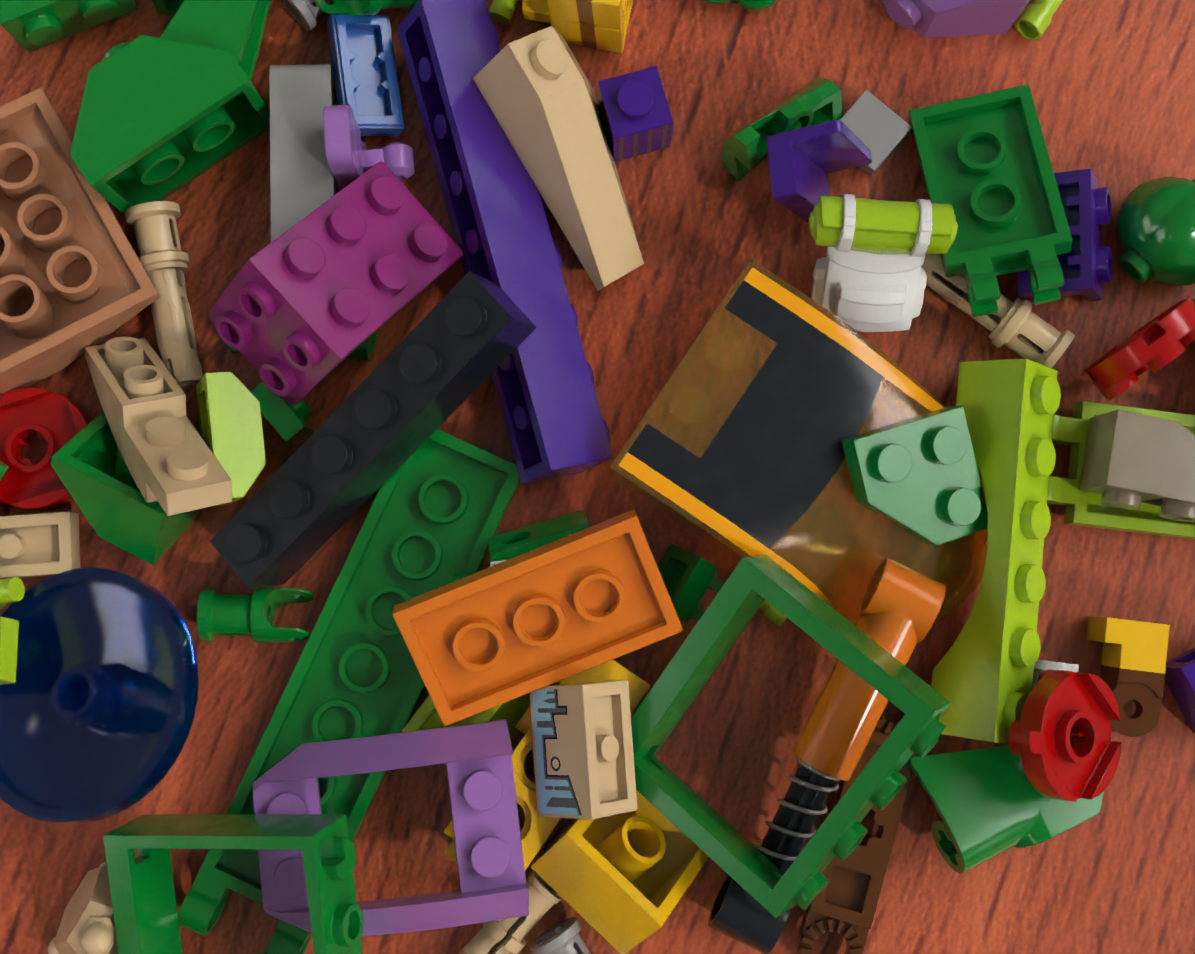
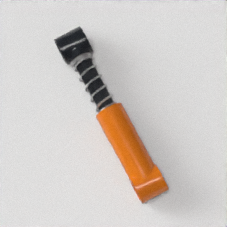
M886 557L875 570L865 590L858 611L859 616L854 625L906 666L916 643L921 642L931 629L942 606L946 586ZM837 659L792 751L797 756L796 759L800 766L794 777L792 775L787 776L792 782L784 798L776 799L780 803V807L773 821H765L769 829L762 843L754 844L783 873L787 871L800 851L803 850L806 839L815 834L814 822L818 815L827 812L825 800L829 792L838 790L837 781L850 780L889 701L839 659ZM727 875L711 909L708 926L751 948L768 954L783 931L790 909L778 918H775L732 877Z

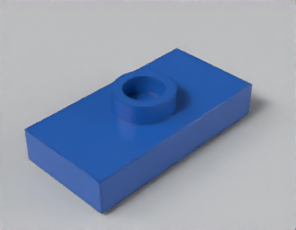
M330 14L326 24L337 105H351L361 131V136H399L405 128L389 16Z

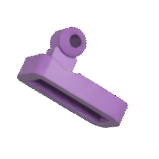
M351 105L324 106L326 156L340 191L381 160L400 181H404L414 175L412 147L401 142H392L381 149L367 150L366 143L361 140V131Z

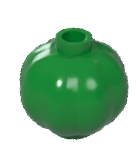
M1162 177L1139 184L1122 202L1117 215L1116 237L1123 252L1117 259L1119 266L1132 280L1139 284H1144L1149 279L1171 286L1195 284V178L1191 181L1186 178Z

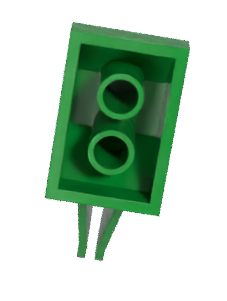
M184 0L160 38L141 35L132 42L117 44L106 52L100 63L89 69L70 156L89 185L124 215L126 209L134 205L164 200L270 129V110L252 84V79L271 0Z

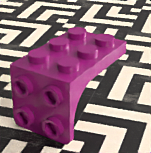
M381 160L252 256L209 310V317L221 339L230 347L237 349L259 372L265 386L288 403L296 405L357 347L454 265L465 253Z

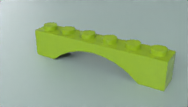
M1027 358L960 362L956 406L964 407L977 467L982 478L988 511V548L982 583L970 616L953 646L933 669L931 687L951 702V705L939 719L946 726L941 733L942 735L994 743H1008L1009 728L1014 720L1021 718L1023 706L1032 690L1034 665L1037 663L1040 655L1041 644L1037 633L1039 601L1044 595L1046 586L1042 560L1044 538L1047 536L1051 524L1047 498L1049 475L1053 472L1056 462L1052 436L1054 413L1059 408L1061 392L1057 381L1058 371Z

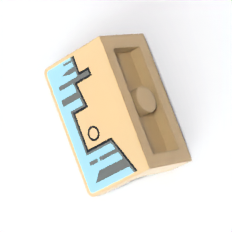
M611 680L574 685H548L530 692L538 814L542 817L597 819L638 810L628 680Z

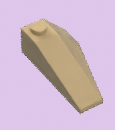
M553 26L508 43L473 80L594 286L599 291L642 266L644 261L594 89L565 39Z

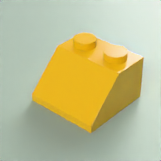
M637 790L638 810L597 819L571 818L531 865V868L620 954L628 953L663 926L709 858L707 854Z

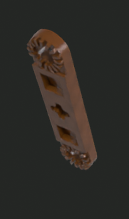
M881 715L850 780H840L832 810L899 722H889ZM908 761L899 771L907 779L899 793L883 810H880L875 805L871 808L870 819L879 825L876 835L866 834L862 843H859L844 861L834 856L822 872L830 881L804 912L797 937V954H813L812 946L815 943V938L817 939L821 933L825 934L826 931H836V933L843 935L846 940L845 954H863L913 772L908 765Z

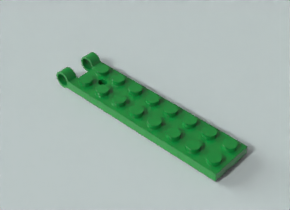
M437 429L383 483L226 814H255L252 792L253 782L302 743L403 732L402 730L410 721L426 686L392 615L393 608L397 604L454 582V573L480 570L489 551L488 539L496 535L521 481L516 464ZM386 771L318 778L322 814H346L349 839L353 843ZM209 849L179 909V926L206 937L216 924L226 904L229 889L263 905L258 850ZM280 920L264 954H304L312 934Z

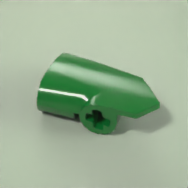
M1009 745L925 755L923 758L915 756L910 757L908 760V765L926 790L941 817L933 821L931 825L935 844L947 864L959 874L1012 847L1025 848L1045 842L1101 812L1104 791L1091 800L1079 798L1076 800L1077 802L1047 798L1041 795L1028 780L1022 766L1021 757L1014 756Z

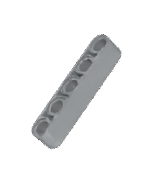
M332 64L270 65L271 242L338 193L337 182L327 161L323 118L324 106L335 105Z

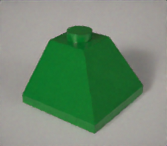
M101 412L52 456V468L98 536L151 565H154L187 530L197 510L167 516L158 501L149 503L145 501L122 457L104 412Z

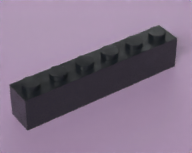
M469 271L210 540V543L248 588L285 584L537 327L495 282Z

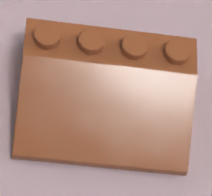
M42 87L0 106V393L2 394L15 389L29 387L63 370L85 353V347L95 346L160 297L105 198L89 185L71 158L70 152L73 142Z

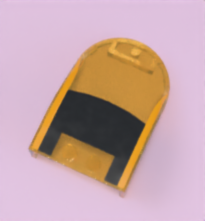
M750 259L611 464L609 477L736 563H739L743 557L767 555L853 625L859 616L858 611L865 590L875 570L886 557L946 586L945 597L935 621L963 603L982 581L988 548V528L940 545L922 542L907 533L906 529L883 514L871 511L856 501L842 445L843 439L946 407L887 354L850 325ZM979 473V477H980V481H981V485H982V490H983V494H984V489H983V484H982V478H981V475H980V473Z

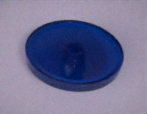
M77 568L61 572V574H55L25 591L23 599L13 602L1 615L2 617L18 620L19 633L16 683L0 685V799L18 812L38 820L86 823L108 818L128 809L152 791L173 766L183 749L195 716L199 687L198 662L192 636L183 617L173 603L154 586L136 577L105 568Z

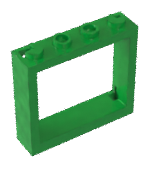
M767 555L743 557L631 717L636 790L775 918H778L796 904L804 911L828 885L830 880L822 872L834 856L844 861L867 834L868 830L860 822L873 805L883 810L902 789L907 779L899 771L912 754L915 753L920 758H923L939 741L938 737L946 728L939 719L951 705V702ZM765 600L905 713L785 873L655 757Z
M346 814L142 815L103 835L118 954H183L170 849L302 850L314 954H363L361 936L364 919L362 910L357 905L353 876L356 851L352 840L349 839ZM134 849H138L139 857L137 858L134 857Z

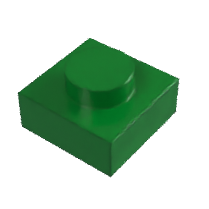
M263 382L251 391L260 401L261 413L288 444L299 449L315 432L306 421L313 414V411L303 399L296 405H292L281 396L270 391Z

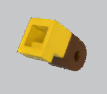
M1088 616L1086 640L1103 642L1100 678L1110 687L1119 706L1121 721L1110 720L1112 732L1129 737H1138L1151 732L1158 723L1164 693L1170 625Z

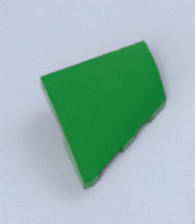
M814 78L770 111L726 139L722 147L723 167L740 181L768 156L766 136L840 120L842 118L841 89L829 79Z

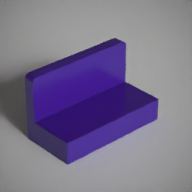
M841 120L829 121L766 136L773 198L807 223H809L810 213L813 212L814 205L818 202L820 195L830 196L827 173L872 163L871 150Z

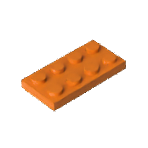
M635 509L394 606L392 613L444 727L683 632L681 622Z

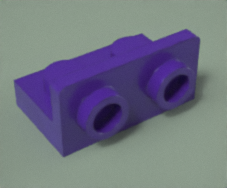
M1092 169L1054 173L1073 240L1070 253L1057 255L1064 277V286L1058 287L1060 296L1085 295L1089 301L1102 300V283H1111L1113 279L1110 246L1102 247L1101 224H1109L1112 219L1109 187L1100 188V184ZM1028 270L1018 271V296L1022 300L1033 299L1029 285Z

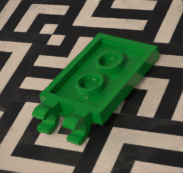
M1029 84L909 110V124L912 126L910 131L927 200H931V203L951 204L958 224L953 244L946 254H940L945 276L951 277L965 274L972 316L978 317L998 313L996 300L1000 299L1001 295L996 276L1028 270L1029 285L1035 305L1059 301L1061 296L1058 287L1064 286V277L1057 255L1070 253L1073 240Z

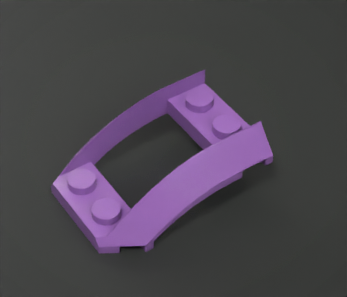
M506 719L386 735L302 743L253 782L252 792L255 814H322L318 779L320 777L370 773L446 763L460 890L393 899L359 901L357 905L360 906L364 919L362 936L449 928L529 915V888L526 885L511 756L513 750ZM258 850L265 913L312 934L302 850Z

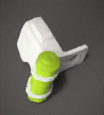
M841 194V197L820 195L818 202L814 205L813 212L810 213L809 229L814 244L827 246L826 257L817 259L812 275L811 306L844 329L861 332L910 330L912 319L920 315L923 305L927 275L921 265L924 263L925 255L946 254L955 240L958 224L953 206L951 204L931 203V200L926 199L906 202L855 198L853 194Z

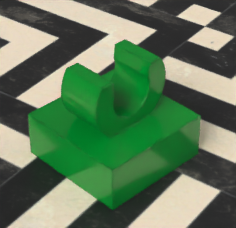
M670 544L658 564L659 571L679 619L688 622L690 618L699 621L705 611L699 609L697 605L707 588L719 592L724 585L721 580L714 577L719 568L702 557L673 544Z

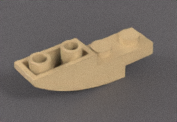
M116 337L102 345L85 347V358L103 412L122 457L147 503L158 501L167 516L232 502L231 478L186 416V394L146 338Z

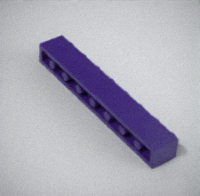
M419 0L397 29L455 242L465 253L460 258L464 275L470 271L495 282L537 327L492 373L521 483L523 485L584 472L614 458L610 447V431L601 415L593 386V370L586 360L577 329V313L568 297L561 272V256L558 249L554 246L545 215V201L473 80L500 52L497 29L491 22L486 0Z

